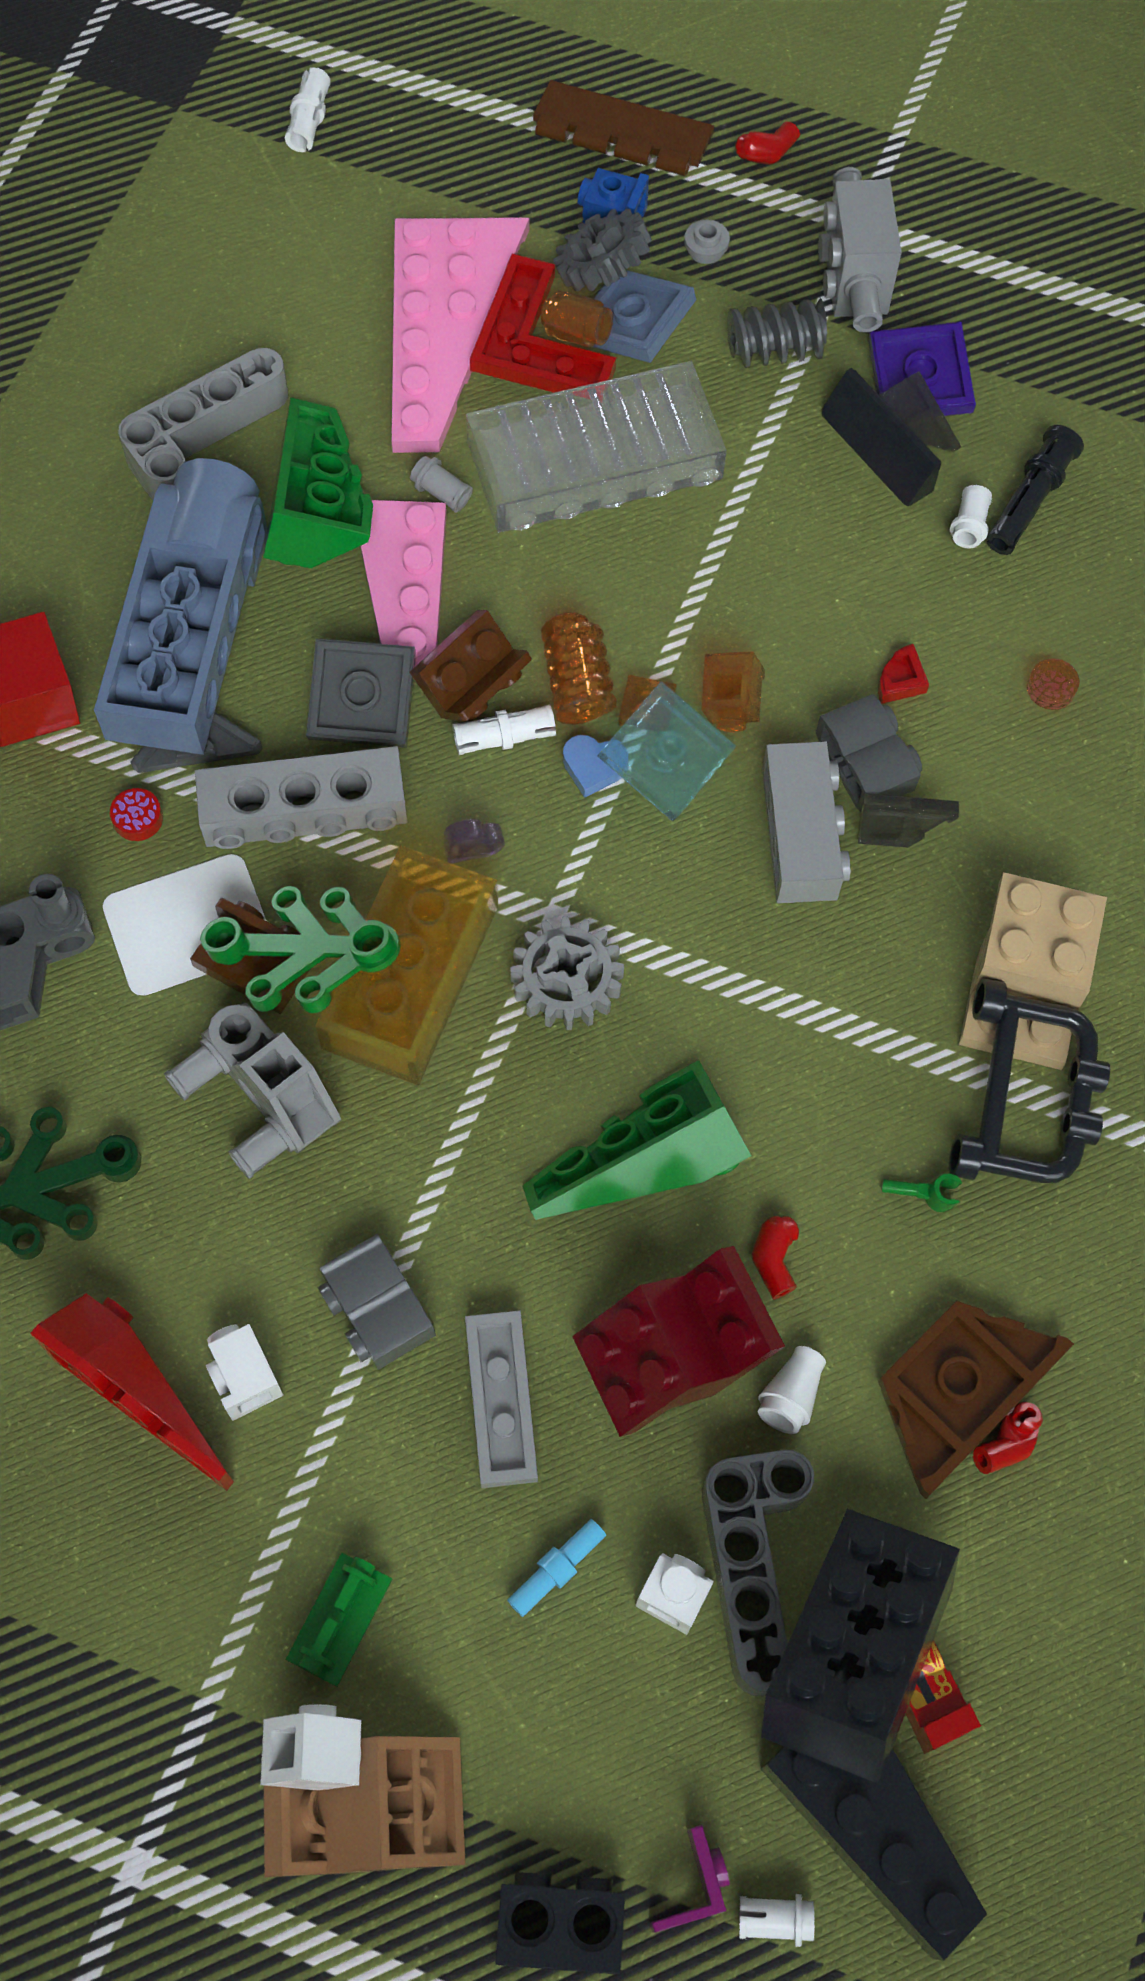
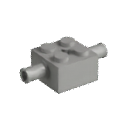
M846 167L834 174L832 201H827L824 205V227L827 233L819 235L818 243L820 262H827L828 270L824 271L823 277L824 297L832 298L834 317L853 316V327L857 331L872 332L882 325V315H888L902 253L891 180H861L862 175L858 169Z

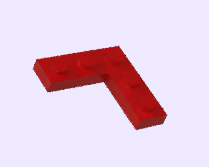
M512 254L471 354L470 371L603 405L616 370V357L532 336L555 279V264Z

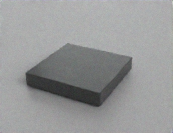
M316 638L306 732L308 740L407 748L413 677L409 672L415 667V647Z

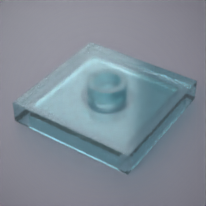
M660 681L597 757L673 822L726 760L736 745L666 684Z

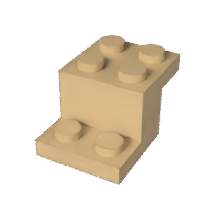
M1003 872L998 885L990 928L977 955L959 1045L992 1053L996 1024L975 1020L972 1013L975 992L982 978L1005 982L1007 994L1064 1005L1079 1010L1090 992L1107 897ZM1019 1018L1013 1058L1062 1070L1067 1061L1072 1032L1065 1027Z

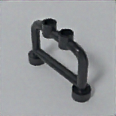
M982 978L977 986L973 1000V1018L979 1021L996 1024L980 1134L979 1138L958 1134L955 1137L949 1156V1174L963 1179L974 1180L978 1172L983 1171L1038 1183H1058L1069 1178L1079 1167L1084 1154L1085 1144L1096 1145L1101 1137L1103 1117L1101 1114L1090 1112L1092 1092L1103 1093L1107 1088L1110 1078V1064L1097 1060L1098 1035L1092 1022L1082 1012L1064 1005L1007 994L1005 982ZM1019 1018L1065 1027L1075 1035L1077 1040L1076 1056L1071 1062L1068 1073V1084L1071 1087L1069 1105L1061 1122L1062 1151L1058 1159L1052 1162H1042L999 1153Z

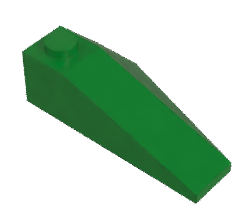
M290 398L263 558L279 561L285 565H296L311 569L369 541L373 503L370 495L364 494L361 487L362 474L359 466L353 465L348 453L350 443L336 408Z
M698 1060L652 1085L639 1095L643 1105L622 1121L619 1117L613 1115L600 1125L603 1132L587 1148L584 1146L570 1148L526 1182L522 1187L536 1220L702 1183L716 1175H724L731 1172L740 1162L751 1157L752 1155L700 1061Z

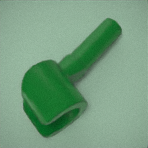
M953 1174L940 1175L931 1184L883 1179L882 1192L925 1199L932 1210L946 1212L960 1201L945 1198L942 1196L939 1187L955 1189L962 1184V1181Z

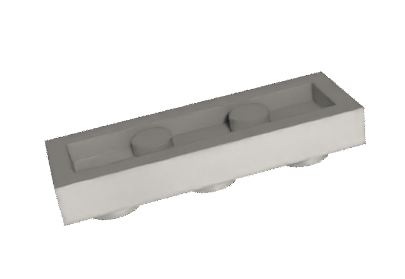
M521 1310L465 1316L481 1488L538 1482Z

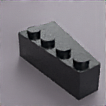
M784 1746L761 1768L762 1772L932 1959L945 1961L987 1915L893 1748L879 1784Z

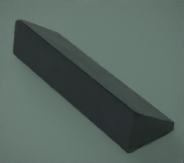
M853 368L847 370L825 403L821 414L904 505L911 506L934 491L941 461Z

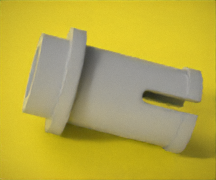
M427 456L422 457L416 463L410 475V480L415 483V489L419 492L426 490L438 500L446 503L455 513L462 510L469 501L473 488L441 467L442 462L436 457L432 459Z

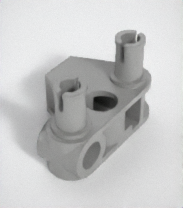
M245 1002L240 1005H230L219 1010L212 1017L209 1028L201 1033L203 1039L200 1041L202 1047L170 1071L167 1070L164 1073L169 1084L184 1101L219 1073L229 1074L264 1115L266 1125L237 1147L228 1151L232 1160L248 1179H251L256 1172L286 1149L290 1153L295 1151L299 1154L306 1146L341 1121L336 1107L310 1062L284 1032L274 1034L258 1014ZM246 1034L247 1039L239 1044L229 1043L232 1037Z

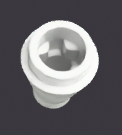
M806 1346L796 1347L792 1357L759 1395L761 1405L758 1409V1415L769 1426L784 1433L796 1434L801 1426L810 1423L821 1372L826 1364L825 1358L819 1352Z

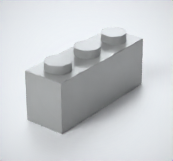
M827 742L767 744L762 774L776 902L796 903L838 900L843 881L850 880V857L848 851H840L839 836L844 835L845 817L843 806L835 805L833 791L839 788L837 760L829 761Z

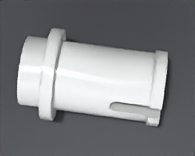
M970 485L962 492L958 517L951 522L950 526L953 541L960 547L975 548L987 537L988 526L985 522L989 505H991L992 493L984 486Z
M795 1894V1901L755 1899L740 1896V1939H746V1937L795 1940V1946L801 1947L802 1940L814 1941V1901H802V1894Z

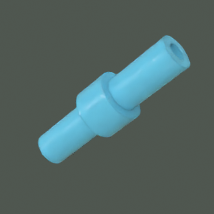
M590 1519L559 1550L553 1546L537 1562L539 1569L507 1599L508 1603L523 1618L555 1585L561 1589L577 1573L574 1567L607 1536L606 1533L593 1519Z

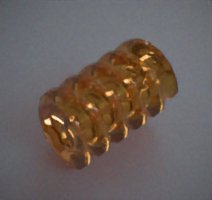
M570 612L556 615L546 621L541 628V639L544 642V655L547 659L550 689L554 694L553 706L557 711L556 720L563 724L576 725L610 713L616 707L617 700L610 693L613 690V680L607 676L610 673V663L604 659L607 655V648L601 642L604 636L603 629L598 624L588 622L585 615Z

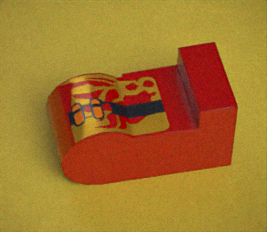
M934 1640L906 1711V1716L924 1754L981 1726L971 1704H966L951 1672L947 1671Z

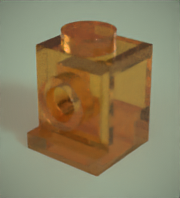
M753 651L705 654L701 710L710 723L716 724L717 729L721 731L741 732L746 729V723L760 722L762 679H765V669ZM741 694V699H732L734 696Z

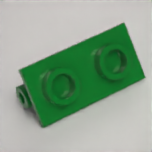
M341 1552L285 1660L338 1687L393 1578L375 1570L376 1567L356 1556L352 1558Z

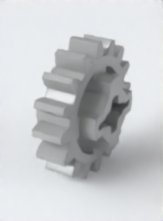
M568 916L562 917L561 928L553 929L547 920L542 921V935L539 937L527 931L524 934V945L527 949L515 947L513 960L517 965L510 967L511 982L518 984L514 987L516 1001L529 999L526 1005L527 1015L531 1018L542 1011L545 1013V1026L549 1028L556 1018L564 1019L566 1030H572L574 1018L579 1017L582 1018L587 1026L593 1025L594 1010L608 1015L611 1009V1001L608 997H620L622 984L618 980L624 977V964L616 962L620 954L618 944L605 947L608 932L602 929L592 935L589 933V920L584 919L578 928H572ZM545 953L547 956L545 963L536 966V972L532 973L536 961ZM602 973L599 985L590 994L588 984L597 980V975Z

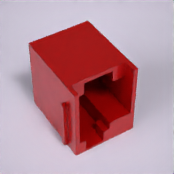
M45 612L1 623L0 747L80 724L71 684Z

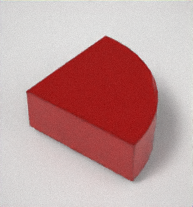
M914 643L897 650L885 665L878 685V697L881 704L927 693L929 682Z

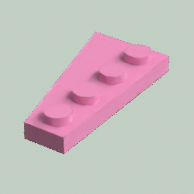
M372 500L373 513L370 538L368 543L360 546L380 644L415 647L416 666L438 646L447 517L446 503Z

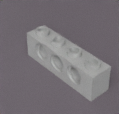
M398 746L195 770L199 825L206 847L216 846L222 849H232L246 842L262 840L283 843L292 840L296 836L313 834L333 837L343 834L346 830L363 828L384 831L395 827L397 824L407 823ZM352 791L363 793L357 799L343 798L345 794ZM302 797L313 799L306 805L292 804L296 799ZM251 803L262 804L260 808L254 811L247 812L242 810L243 807Z

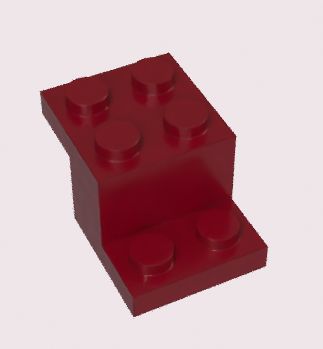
M734 1246L717 1250L683 1276L639 1285L572 1336L620 1437L637 1432L670 1408L716 1395L785 1347Z

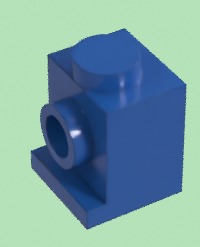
M598 168L593 180L584 178L578 194V205L583 206V223L597 214H600L601 218L607 217L612 209H616L618 215H620L628 208L632 214L638 212L643 218L648 203L649 175L641 173L639 178L636 179Z

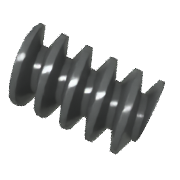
M820 298L817 301L816 307L811 300H802L798 310L792 302H784L780 312H778L775 305L766 304L762 315H760L756 307L749 306L745 310L743 318L738 309H730L727 319V332L732 357L740 355L744 367L750 368L753 353H758L762 365L767 366L771 351H776L780 363L783 364L787 361L789 349H794L798 360L804 361L807 347L812 346L816 358L822 359L827 342V318L822 299Z

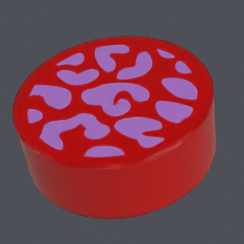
M132 788L125 790L115 797L110 806V818L116 832L124 839L130 841H143L152 837L159 831L163 823V812L157 797L146 789Z

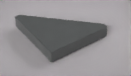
M214 712L204 755L143 746L130 762L133 770L143 773L258 755L263 748L259 739Z

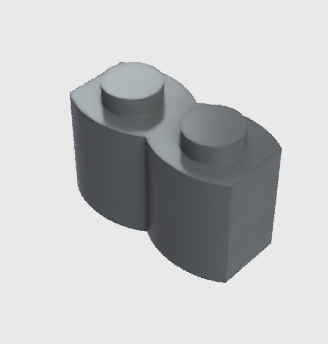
M874 694L821 715L816 729L819 742H827L829 761L837 760L842 783L861 813H865L915 791L922 771V763L915 748L911 745L906 746L903 740L896 734L898 722L893 710L888 705H882Z
M378 1234L320 1267L326 1282L317 1288L333 1316L343 1311L350 1321L353 1329L344 1334L361 1363L371 1357L377 1369L380 1370L436 1336L430 1319Z

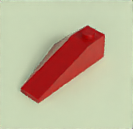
M86 1293L36 1325L30 1334L55 1362L227 1491L234 1481L129 1325L134 1317L126 1309L109 1297L100 1304Z

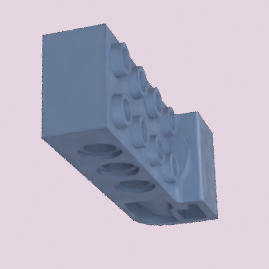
M206 458L186 461L177 469L173 485L161 483L157 488L94 707V712L105 740L204 755L247 586H255L267 535L263 504L259 497V488L255 480L244 470L230 463Z

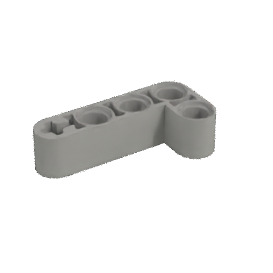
M269 348L252 350L131 413L121 421L118 434L126 462L152 500L161 483L173 485L177 469L186 462L185 458L272 413L285 404L288 399V387L281 355Z

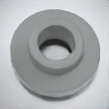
M700 220L687 228L684 243L692 259L702 264H711L718 261L727 251L730 236L728 230L721 223L713 220Z

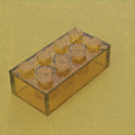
M400 845L365 919L366 921H381L396 931L401 942L399 955L387 968L377 972L359 971L332 990L331 1002L322 1011L316 1024L321 1049L419 1086L498 909L497 880Z

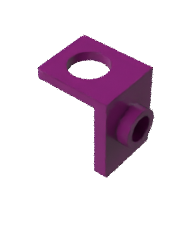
M702 1825L688 1829L687 1833L707 1905L650 1922L651 1930L654 1933L726 1911L720 1888L730 1885L726 1865L719 1847L709 1850Z

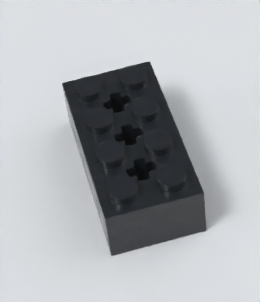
M847 1509L767 1690L761 1737L879 1784L950 1598L960 1548Z

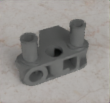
M43 874L36 877L29 887V894L32 896L0 906V1031L38 1018L40 1016L47 964L79 954L88 949L95 941L92 923L87 915L80 892L76 888L63 887L62 881L55 875Z

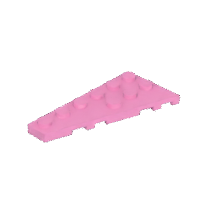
M529 218L395 219L392 380L393 453L440 452L456 413L457 401L463 386L468 383L472 373L470 371L471 354L512 254L517 255L521 243L526 240L529 232Z

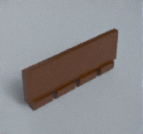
M550 80L533 113V121L537 122L536 135L566 143L570 132H574L573 145L607 154L611 143L616 144L614 157L649 166L652 155L658 156L656 160L657 169L681 176L687 175L690 165L699 167L715 128V125Z

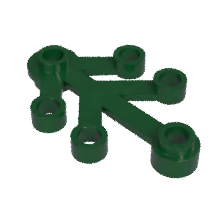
M43 1107L37 1110L31 1117L30 1126L33 1134L3 1185H0V1210L13 1206L62 1228L71 1239L83 1241L90 1238L97 1228V1219L91 1209L84 1204L67 1206L44 1194L101 1174L112 1182L128 1181L138 1173L141 1167V1155L130 1138L123 1135H112L99 1143L96 1152L38 1172L52 1145L62 1139L67 1129L66 1122L57 1109ZM53 1118L57 1120V1125L52 1131H40V1126L46 1119ZM0 1126V1137L5 1138L4 1145L0 1148V1161H4L13 1153L15 1144L9 1132ZM123 1148L125 1150V1155L120 1161H107V1155L112 1149ZM75 1216H88V1222L84 1228L80 1230L70 1229V1222ZM0 1219V1244L9 1247L15 1256L23 1260H30L42 1252L44 1238L36 1226L31 1223H20L13 1226ZM28 1233L35 1235L34 1243L29 1248H17V1241L22 1235Z

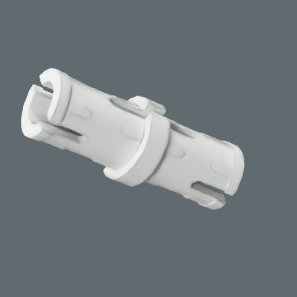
M312 67L309 72L307 70L304 71L299 94L293 97L290 105V114L292 116L285 134V142L292 150L297 152H306V147L308 150L312 148L316 128L322 123L326 113L324 100L330 86V78L324 70Z
M550 704L508 714L506 710L496 711L493 717L452 724L458 755L499 746L506 750L513 748L514 743L556 736L555 720Z

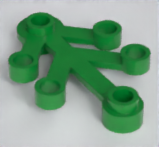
M286 886L279 889L273 895L272 907L282 921L291 922L301 935L244 933L235 919L221 917L208 923L200 937L201 944L209 957L219 964L233 965L242 960L244 956L290 957L267 974L258 975L248 982L245 989L246 996L253 1007L261 1012L270 1011L277 1007L282 999L281 990L326 958H340L318 976H309L302 979L295 988V997L302 1008L308 1013H319L329 1006L332 999V990L359 971L377 972L387 968L396 960L401 948V942L396 931L381 921H366L357 911L356 904L349 891L343 887H333L327 890L320 899V906L328 920L333 923H341L349 933V936L329 935L307 909V902L300 890L294 886ZM295 901L291 906L284 908L288 902ZM344 901L340 907L332 909L336 903ZM270 989L266 995L258 997L263 990ZM320 990L315 997L307 999L310 993Z

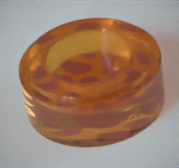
M1046 659L1036 664L1027 682V691L1032 701L1038 706L1049 710H1058L1068 706L1073 701L1079 688L1078 673L1069 663L1060 659Z

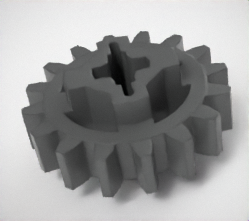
M627 208L618 215L616 209H612L607 217L601 218L600 214L594 215L585 220V223L578 225L579 231L576 234H567L564 237L567 244L556 248L558 256L553 259V262L566 287L572 285L574 291L578 292L586 285L589 291H593L598 283L604 282L606 287L610 286L612 283L620 280V277L624 278L628 275L626 271L628 267L639 266L641 264L639 256L649 253L650 249L647 244L652 241V238L640 213L632 214L631 210Z

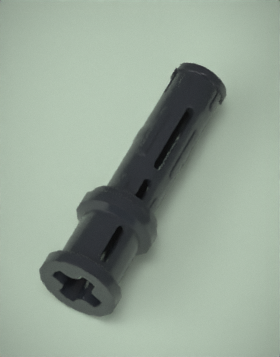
M1063 425L1050 426L1043 435L1044 444L1038 453L1030 456L1025 463V477L1006 505L998 521L987 534V545L995 552L1002 555H1009L1013 552L1018 540L1035 516L1045 497L1050 491L1062 485L1066 479L1065 470L1071 460L1077 459L1084 450L1082 438L1069 427Z

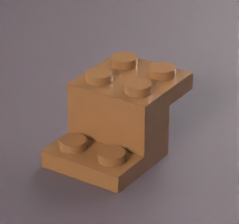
M374 1736L361 1738L359 1785L308 1790L264 1785L265 1877L346 1874L465 1865L460 1737Z

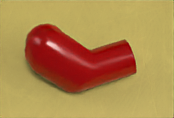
M786 121L774 134L758 131L742 134L736 141V153L740 158L766 165L775 164L799 139L800 132L794 123Z
M773 1216L767 1219L760 1227L752 1250V1261L772 1299L781 1298L797 1288L783 1261L788 1247L799 1237L798 1225L789 1216Z
M1027 1401L1018 1403L1003 1418L996 1440L974 1449L973 1460L980 1472L983 1474L995 1472L1019 1463L1032 1454L1037 1442L1039 1427L1043 1422L1041 1410L1035 1404Z

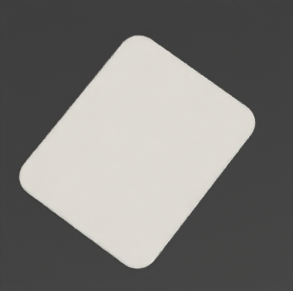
M234 854L225 855L112 893L104 900L103 911L132 992L145 996L207 975L193 967L190 958L201 943L200 937L203 929L208 923L218 918L215 905L220 898H224L235 905L238 901L248 903L256 908L266 921L246 864L241 857Z

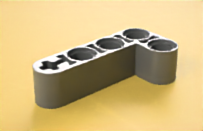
M794 1450L773 1451L719 1461L710 1469L702 1488V1501L732 1672L737 1685L744 1692L752 1696H766L788 1645L764 1515L787 1512L797 1508L811 1491L814 1483L812 1465L803 1454ZM779 1468H787L793 1471L800 1481V1490L793 1494H784L778 1491L771 1481V1473ZM722 1477L735 1478L743 1486L744 1498L736 1503H727L717 1496L714 1483ZM732 1534L747 1536L753 1542L755 1556L745 1562L732 1559L726 1552L725 1539ZM743 1592H753L759 1595L765 1604L764 1618L758 1621L743 1619L735 1607L736 1596ZM766 1630H770L771 1637L765 1636L760 1642L764 1661H774L776 1669L767 1675V1682H761L759 1673L748 1672L746 1666L756 1656L754 1638L742 1643L740 1636L753 1637Z

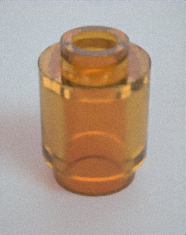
M560 290L545 301L541 311V322L548 337L591 348L594 345L602 346L608 340L613 326V313L610 308L604 307L600 300Z

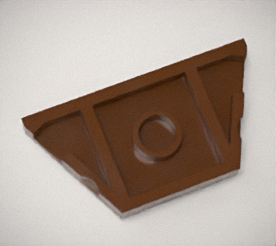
M956 1301L880 1378L878 1383L919 1493L925 1499L931 1495L1074 1345L1072 1341L1060 1335L1053 1338L1024 1328L1025 1323L1004 1316L998 1318L991 1317L980 1308Z

